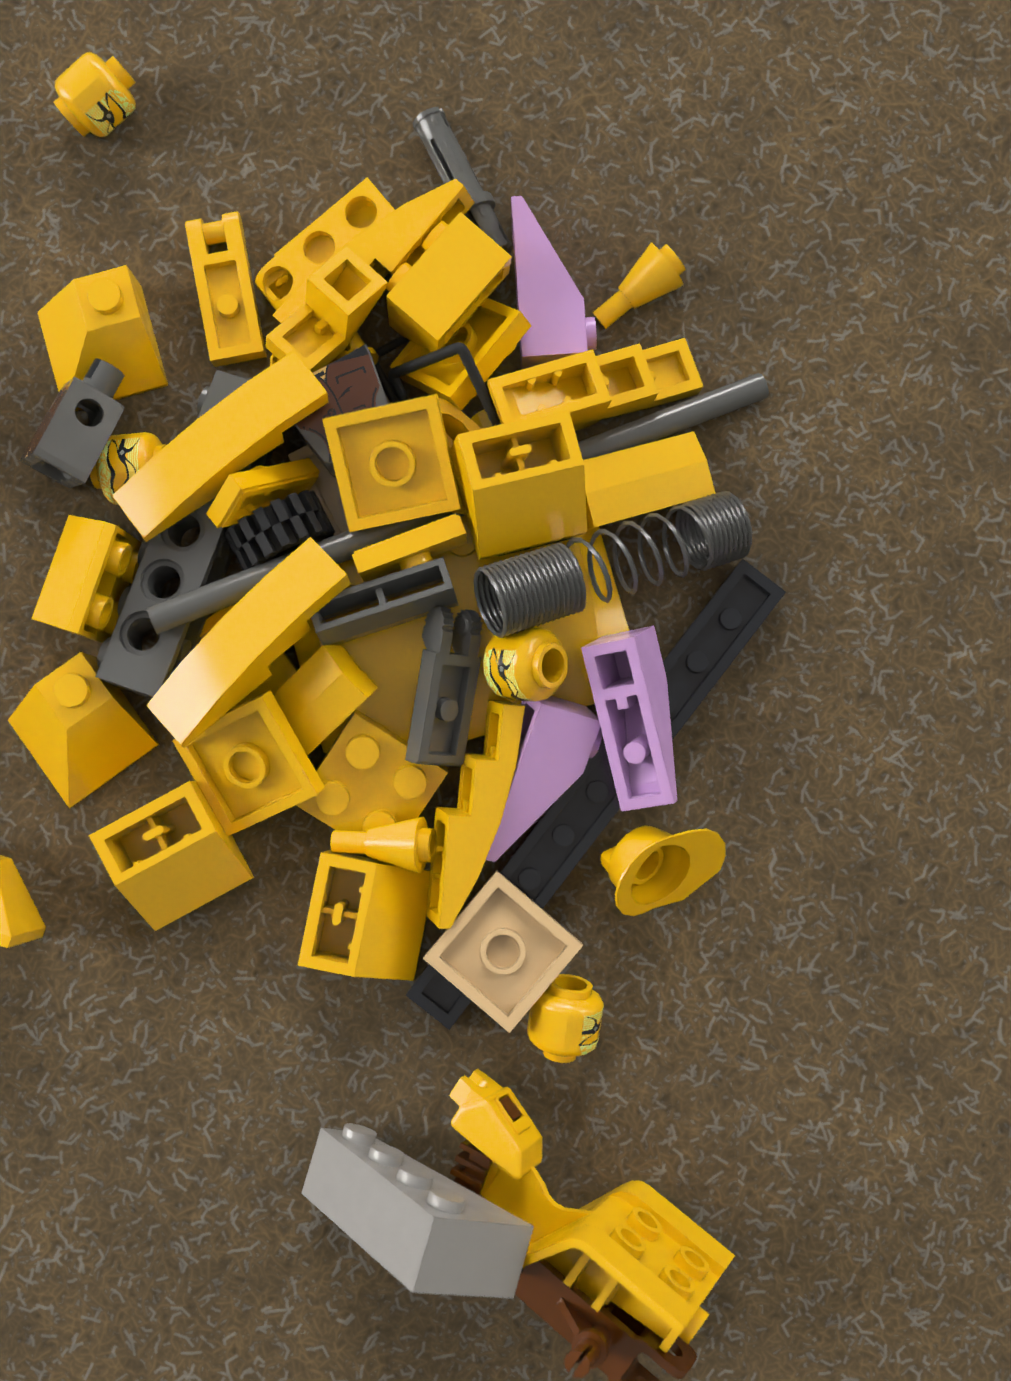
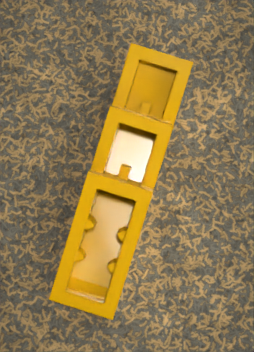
M453 179L403 204L356 235L341 249L347 245L383 278L388 273L393 276L404 263L407 262L413 266L426 250L422 248V245L437 224L444 221L449 225L459 212L465 215L475 202L464 185L457 179ZM307 279L272 315L280 323L305 304Z
M685 338L642 350L639 343L595 356L592 349L487 380V386L501 424L569 409L573 425L695 396L704 387Z
M293 350L244 383L194 421L140 468L113 494V497L144 541L147 542L214 499L229 474L239 472L284 443L282 432L329 403L328 393L298 353Z
M310 537L262 578L219 620L179 664L146 706L179 744L185 748L272 675L268 665L311 630L307 620L351 584L347 573Z
M488 700L483 754L465 753L464 763L460 769L457 808L436 807L434 829L437 836V850L435 859L430 866L426 916L439 929H450L480 875L501 823L517 764L525 711L524 705L510 701Z

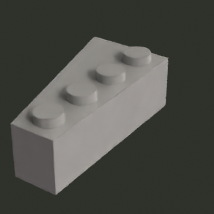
M347 1123L344 1125L343 1130L320 1129L301 1194L412 1293L514 1298L534 1229L533 1225L414 1160L401 1150L376 1138L377 1133L368 1127Z

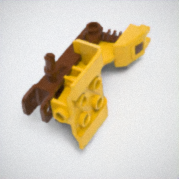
M479 1069L474 1070L469 1078L467 1076L461 1077L449 1094L460 1106L451 1120V1126L466 1140L462 1141L459 1146L464 1151L456 1155L454 1160L459 1164L451 1168L450 1174L456 1177L454 1182L534 1226L515 1295L572 1344V1350L567 1353L564 1359L567 1372L569 1373L574 1365L578 1363L579 1366L572 1375L575 1378L585 1377L590 1369L599 1368L607 1375L609 1381H660L638 1361V1355L642 1352L648 1355L671 1376L677 1379L685 1378L697 1360L696 1352L689 1343L709 1316V1313L700 1305L735 1255L643 1181L632 1180L624 1183L580 1209L566 1208L556 1203L549 1195L546 1184L535 1168L542 1162V1135L509 1087L500 1086Z

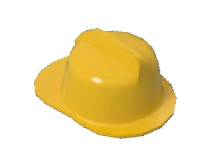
M645 825L627 833L616 846L604 851L601 854L600 860L608 872L610 880L616 887L615 902L617 908L623 915L636 916L654 908L687 898L721 870L726 857L725 842L720 835L709 829H695L672 835L661 829Z

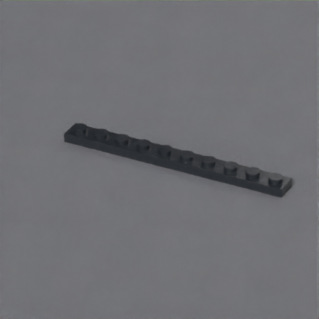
M744 559L736 565L663 660L668 685L672 740L786 593V591ZM604 739L601 740L596 755L588 759L584 773L550 806L500 871L504 877L542 909L620 809ZM428 964L406 993L409 999L449 1030L472 1001L430 964Z

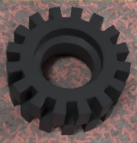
M304 490L298 495L296 492L288 494L283 500H280V498L273 500L265 508L259 507L253 511L254 514L244 516L238 520V524L232 525L228 529L229 532L225 533V537L244 571L295 551L310 537L315 542L332 537L335 530L315 491L309 492V490Z

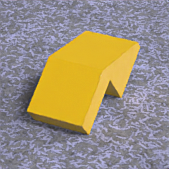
M346 245L307 278L305 304L266 336V348L279 360L295 350L312 373L325 367L345 350L386 290L387 281Z

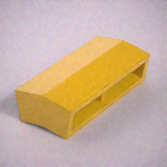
M694 431L583 460L587 530L716 494L707 459Z
M342 644L322 645L273 695L308 756L378 687L356 665Z

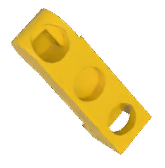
M368 177L365 178L274 254L275 257L261 268L255 279L256 287L277 311L313 271L356 235L395 209Z

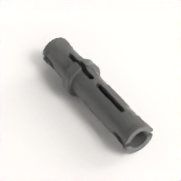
M432 107L423 111L414 119L413 128L422 140L443 184L457 179L464 185L475 202L465 216L507 253H511L513 244L506 236L494 212L495 200L490 192L483 191L467 160L466 154L446 119L444 110L442 108L439 109V107Z

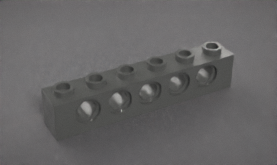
M216 370L211 385L206 386L200 394L197 405L198 418L249 381V379ZM273 450L239 472L248 471L259 465L267 467ZM214 499L149 541L145 542L143 540L138 552L139 568L133 583L125 588L119 599V618L113 634L100 647L97 657V665L99 667L96 674L97 678L114 687L152 699L179 664L200 642V635L205 621L210 617V614L160 633L159 640L154 647L144 651L142 649L144 635L154 628L149 618L147 607L225 578L234 554L225 537V533L229 532L228 529L231 526L217 528L206 513ZM200 527L198 539L189 546L181 547L183 535L191 528ZM174 577H180V586L177 592L171 597L162 598V588L165 583Z

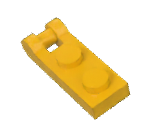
M239 212L222 214V220L204 223L202 218L186 221L187 239L211 363L214 367L267 357L246 249L245 235ZM227 242V251L209 253V245Z

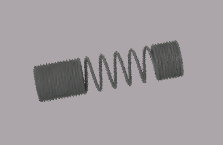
M721 491L698 498L697 500L688 501L682 505H675L668 510L666 517L658 513H649L643 518L641 526L633 521H624L618 526L615 534L607 529H598L592 535L590 543L580 537H573L566 545L556 542L545 548L541 547L519 556L515 555V557H510L509 559L505 558L504 561L500 560L493 564L490 563L488 566L484 565L476 570L473 582L479 611L488 629L500 638L508 637L509 634L513 635L515 632L518 633L525 629L528 630L530 627L534 628L540 624L544 625L546 622L549 623L555 619L559 620L561 617L564 618L576 612H582L586 607V586L579 563L569 549L574 543H582L587 546L588 570L592 585L598 597L602 601L609 603L612 598L611 579L600 554L593 547L594 541L599 535H609L613 538V561L617 577L625 591L634 595L638 589L637 570L627 547L618 537L620 531L625 527H635L638 529L637 544L642 569L653 585L660 586L664 578L662 559L653 539L644 529L646 522L650 519L664 521L662 529L663 548L671 570L678 577L684 578L688 574L689 563L698 570L706 571L731 561L734 562L740 558L743 559L749 554L752 545V527L748 513L738 497L729 491ZM677 511L676 527L669 521L670 515ZM667 526L674 533L683 553L685 566L682 573L675 567L670 556L667 542ZM643 536L650 544L657 560L659 570L658 581L654 580L647 568L643 554ZM618 545L625 554L631 568L633 589L628 587L621 573L618 561ZM592 554L599 563L605 577L607 598L601 593L593 570Z

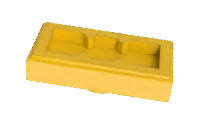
M310 458L267 467L259 465L248 471L229 474L206 514L217 528L238 524L239 519L244 516H251L254 514L253 511L259 507L265 508L269 506L273 500L278 498L283 500L288 494L295 492L298 495L304 490L310 491L319 477L320 471Z
M455 513L354 551L352 557L360 577L364 582L399 569L404 570L432 561V557L468 544V539L460 515Z

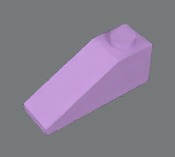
M522 196L511 197L517 310L521 311L531 324L530 329L520 339L521 370L588 350H596L595 317H585L583 296Z
M649 626L602 636L581 647L621 812L674 804L677 801L668 685L655 627Z
M554 696L536 702H521V705L525 706L517 764L501 823L486 860L495 862L584 773L588 759L596 755L602 740L599 719L588 707Z

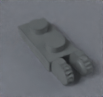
M436 606L426 614V625L423 627L422 633L426 649H423L406 750V761L414 764L460 767L464 763L481 657H478L483 623L481 622L482 617H479V613L476 611L461 610L460 613H457V617L453 619L454 613H451V609L444 606ZM451 644H452V647H453L455 653L450 652V650H451Z

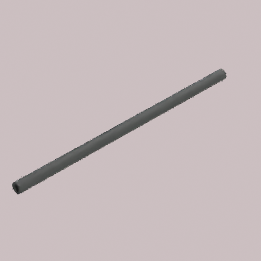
M756 373L579 441L578 444L582 458L585 460L658 441L764 400L769 396L767 382L761 373ZM445 512L349 532L348 530L316 543L337 564H341L353 559L352 554H354V551L455 513ZM292 552L147 607L149 618L156 633H163L237 604L262 578Z

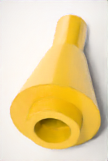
M650 243L619 285V291L592 312L606 330L631 308L636 309L684 286L679 276L686 270L683 263L667 244L658 249L653 243Z
M419 817L371 828L367 832L334 830L331 835L330 846L333 853L366 854L367 857L422 873L426 862L432 863L435 859L437 836L435 829L428 828L426 819Z

